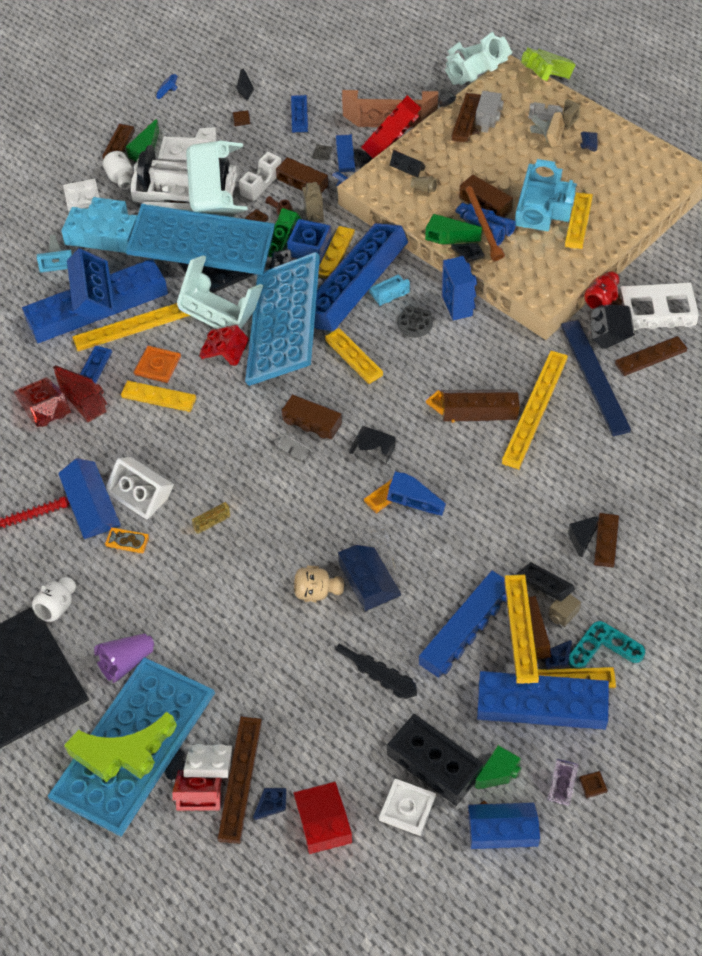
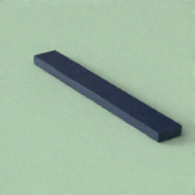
M579 320L561 323L564 335L612 436L630 433L631 428Z

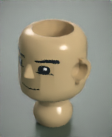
M307 565V568H300L296 571L294 593L298 599L304 600V602L312 601L316 603V601L324 600L328 592L334 595L343 594L344 579L340 576L329 578L328 572L319 568V566Z

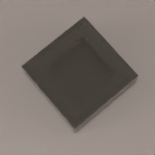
M317 144L313 158L329 161L332 147Z

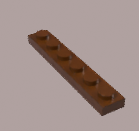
M240 717L218 842L241 844L262 726L261 718Z

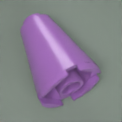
M143 633L99 643L94 647L95 656L99 655L100 658L97 664L107 680L113 679L112 683H115L138 665L144 657L146 658L153 652L154 641L151 636Z

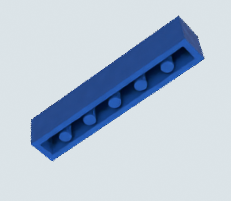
M493 570L486 576L419 655L420 666L438 678L443 673L447 674L450 671L454 659L458 660L461 658L465 651L464 647L467 644L471 645L475 641L476 633L479 630L483 631L489 622L490 616H495L499 612L500 604L503 601L507 602L504 577Z

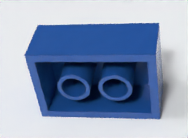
M464 256L443 260L442 298L453 321L473 316V310L475 309L474 298L476 297L475 286L477 285L475 275H472L469 262L466 263Z

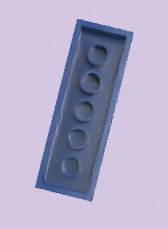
M480 671L477 720L606 730L609 710V681L539 676L538 683H517L516 674Z

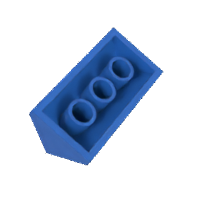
M76 458L58 473L83 539L108 532L111 527H121L94 461Z

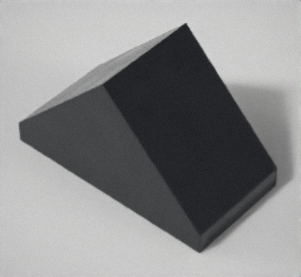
M596 516L569 524L568 535L580 557H583L597 529L599 518Z

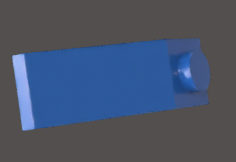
M395 471L389 487L387 500L443 516L446 503L413 476Z

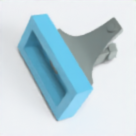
M55 234L50 235L48 252L37 254L40 272L68 269L67 260L72 256L71 250L63 251L59 247Z

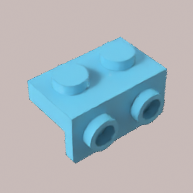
M398 274L370 287L369 293L381 306L409 293L410 281L408 279L403 280Z

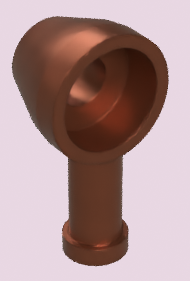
M268 196L265 200L266 204L277 209L278 216L282 208L293 211L291 203L286 199L277 202L271 196Z

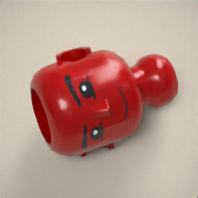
M609 271L605 275L596 277L584 293L586 304L590 308L595 309L601 305H611L613 301H616L618 297L617 285L620 282L619 275Z

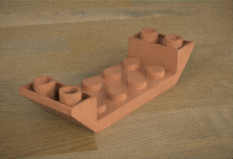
M342 90L343 116L358 127H379L402 101L399 99H358V90ZM422 91V100H413L422 109L417 113L419 117L415 122L412 123L410 121L408 123L410 125L409 128H414L438 109V91Z

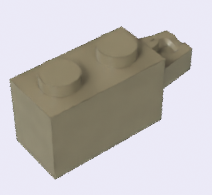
M317 182L307 183L306 187H302L306 220L322 223L324 222L320 187L317 185Z

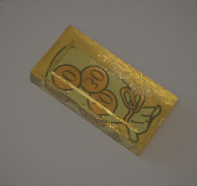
M224 502L191 519L194 531L199 534L230 517L229 506Z

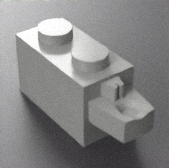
M482 91L475 125L482 127L481 132L488 133L489 127L495 128L496 121H500V110L502 111L504 101L501 100L502 93Z

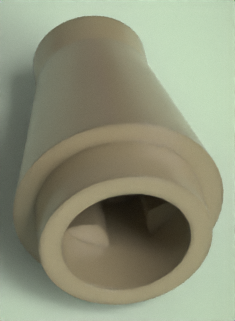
M433 176L413 177L411 179V187L428 193L435 192L437 179L433 178Z

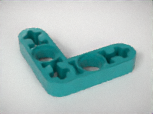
M597 621L591 625L571 652L568 665L570 668L575 669L586 668L602 645L630 662L639 663L644 659L645 648L607 623ZM600 628H602L603 633L601 632L597 636V639L594 638L596 634V629L599 630ZM615 638L620 639L623 645L615 646L612 640ZM587 642L592 643L594 649L586 650L583 644ZM629 644V648H627V650L624 651L626 645ZM638 650L639 654L633 656L632 651ZM582 653L583 657L581 663L579 662L575 664L574 660H577Z

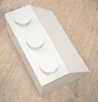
M125 457L117 459L106 485L108 495L148 520L168 499L174 484L134 458Z

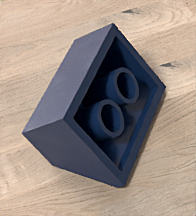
M354 545L338 552L339 566L364 611H368L401 596L400 590L375 547Z

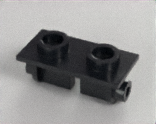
M393 150L389 166L419 177L420 171L425 169L424 163Z

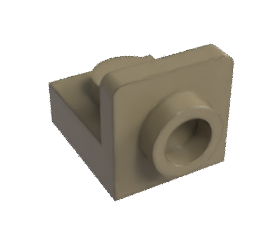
M569 99L564 104L563 119L566 128H570L579 118L581 106Z

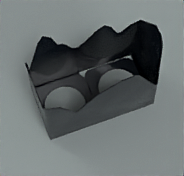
M362 425L349 453L353 454L357 445H359L360 450H372L381 447L382 454L386 455L388 453L387 464L395 449V436Z

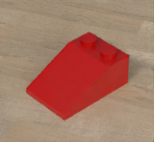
M336 781L293 792L309 854L352 843L350 825Z

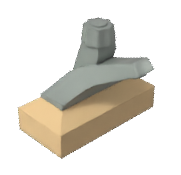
M561 112L554 113L552 119L546 122L533 115L531 120L535 125L530 126L531 133L543 134L551 147H558L565 127Z

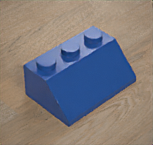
M534 802L468 805L471 849L539 846V820Z

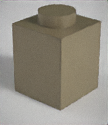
M571 594L562 602L555 600L550 606L548 616H550L553 623L566 627L580 611L581 601Z

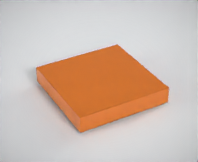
M147 346L134 370V375L168 383L181 358V353Z

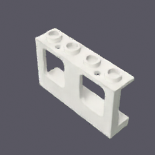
M691 283L620 287V299L623 306H629L631 309L634 330L640 328L656 329L658 327L674 328L675 326L691 327L697 324L699 313ZM687 299L690 312L670 313L667 300ZM652 301L654 314L635 315L631 302Z

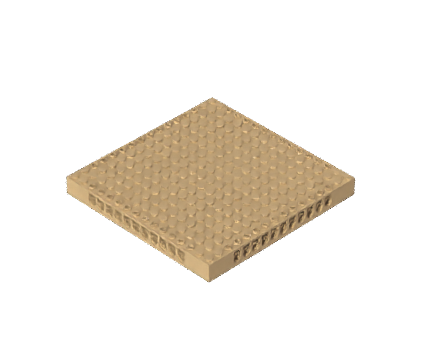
M509 55L507 61L497 65V69L491 72L488 70L456 95V100L451 105L437 109L338 185V205L370 226H373L375 223L401 225L408 240L404 248L442 272L443 260L460 257V255L451 248L452 244L441 245L425 240L426 226L433 214L465 222L460 217V214L455 212L460 204H469L459 198L460 185L473 174L513 197L512 211L504 218H510L515 221L516 209L528 165L535 164L537 159L555 162L557 168L563 169L561 181L569 182L573 180V183L577 184L576 193L593 194L583 249L565 247L569 222L553 219L549 231L516 226L511 236L505 235L503 242L499 245L503 249L505 257L498 261H492L489 255L491 248L483 229L481 242H469L478 243L485 254L484 258L469 262L471 273L475 275L477 285L475 286L476 295L547 340L561 327V323H566L586 304L584 293L596 277L605 275L609 271L620 274L702 199V162L551 77L547 81L541 79L532 69L525 67L521 60ZM482 91L502 93L501 100L504 101L503 110H500V121H496L495 128L489 127L488 133L481 132V126L475 125L480 131L479 135H471L468 143L452 141V133L466 93L480 95ZM567 99L580 104L579 118L570 128L564 127L558 147H551L543 134L531 133L530 126L535 125V123L528 118L530 103H543L545 108H548V105L560 106L563 108V114L564 104ZM581 132H597V151L593 152L587 148H581ZM393 150L422 161L425 169L420 171L419 177L433 176V178H436V191L428 193L412 188L411 179L415 176L389 166ZM542 166L536 169V172L542 177L554 175L553 171L548 167Z

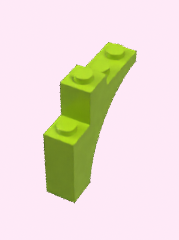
M527 47L521 61L525 67L532 69L541 79L546 81L550 75L570 79L576 66L570 59L540 48L537 51Z
M166 712L147 728L122 737H97L78 729L64 747L72 758L105 782H108L111 777L116 776L121 766L139 779H142L144 775L150 773L155 764L152 754L156 753L163 741L174 733L177 725L174 717Z

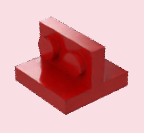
M178 770L172 791L173 800H176V811H220V785L222 778L184 777V770Z

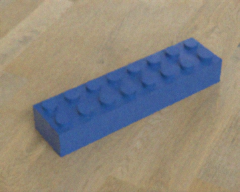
M375 223L319 287L316 298L315 329L334 331L403 250L408 240L401 225Z
M153 259L110 274L115 307L113 315L168 294L166 280ZM70 289L22 307L26 322L37 344L112 316L107 315L88 319L73 313Z

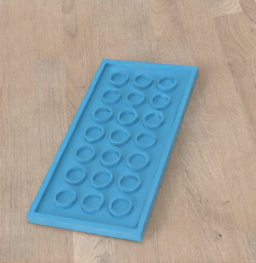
M141 204L126 248V255L189 264L190 260L204 255L206 256L204 263L206 267L263 275L275 224Z
M317 252L266 270L263 275L257 274L256 285L262 284L263 288L252 317L245 382L249 386L311 365L320 256Z
M144 657L90 735L105 738L130 735L147 728L168 712L174 717L177 726L174 733L163 741L160 749L152 754L155 764L150 773L139 779L121 766L116 776L111 777L108 782H105L77 760L73 759L49 793L48 798L122 837L215 695L214 689Z

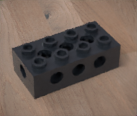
M413 714L387 744V756L455 806L460 803L473 787L476 778L484 767V763L416 714Z

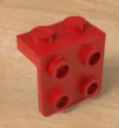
M238 325L213 329L208 333L199 357L205 359L222 355L230 365L236 366L240 361L249 338Z

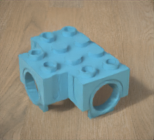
M537 159L535 164L528 165L516 209V226L549 231L552 219L569 222L577 184L573 183V180L569 182L561 181L563 169L557 168L555 162ZM542 166L548 167L553 171L554 175L542 177L536 172V169Z
M93 197L88 209L71 208L62 228L65 245L126 253V248L137 219V215H128L126 201Z

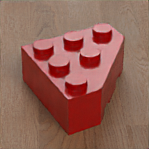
M407 95L361 148L374 159L405 133L410 127L408 123L410 121L412 123L415 122L419 117L417 113L422 108Z

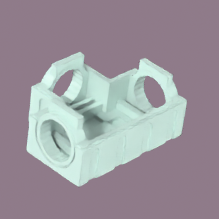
M490 32L480 40L481 43L464 48L458 42L447 50L449 55L446 57L448 62H446L447 67L445 71L452 84L463 85L468 81L471 83L478 79L479 74H483L488 70L490 72L498 68L497 65L499 63L507 61L512 51L505 37H497L493 32ZM455 51H461L465 60H463L460 57L459 53H455Z

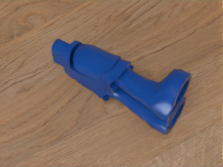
M462 203L456 208L455 212L460 214V217L465 222L481 227L472 204ZM481 208L496 244L499 246L503 242L505 235L511 236L513 234L516 222L510 218L497 216L493 211Z

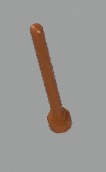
M467 186L466 192L491 248L489 255L492 261L501 260L505 257V253L496 244L473 188Z

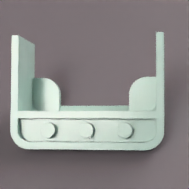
M215 141L194 144L187 148L189 200L193 211L233 216L248 210L246 206L233 205L232 195L227 191H221L219 158H225L229 153L242 148V143Z
M203 255L190 260L177 300L178 308L216 329L232 325H238L241 329L254 312L263 285L259 284L249 288L246 297L241 298L237 306L209 291L211 287L210 278L201 273L206 256Z

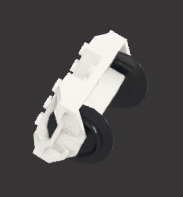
M148 145L146 150L140 153L137 163L134 164V174L131 183L132 201L141 204L143 202L168 203L169 200L190 202L187 163L158 161V158L155 156L154 147ZM219 158L221 191H227L233 197L234 187L240 176L239 165H230L227 158ZM140 186H143L144 192L140 191Z

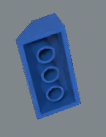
M78 248L67 260L73 313L88 319L113 315L115 307L108 261Z

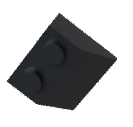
M601 305L588 312L592 339L602 349L635 336L629 306Z

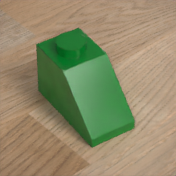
M498 745L476 778L475 788L479 790L508 784L512 778L516 779L522 769L520 767L521 758Z

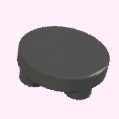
M412 306L405 307L404 311L398 316V329L408 337L416 338L428 334L433 326L431 312L421 308H413Z

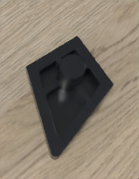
M243 68L240 70L236 89L244 99L248 100L254 91V87Z
M354 149V154L360 168L373 159L367 152Z
M478 243L451 245V248L460 256H464L467 262L485 257Z
M290 250L274 251L269 269L290 262Z

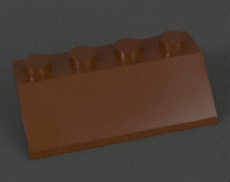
M514 389L441 390L443 421L518 419L520 409L518 392Z

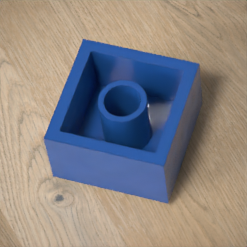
M298 219L287 242L291 258L298 259L317 252L320 256V264L331 242V226Z

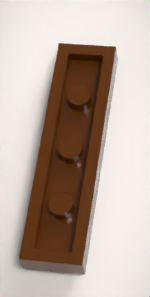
M465 94L452 133V141L468 143L476 119V111L481 98L480 94Z
M676 336L617 359L615 364L621 373L626 376L685 353L688 348Z

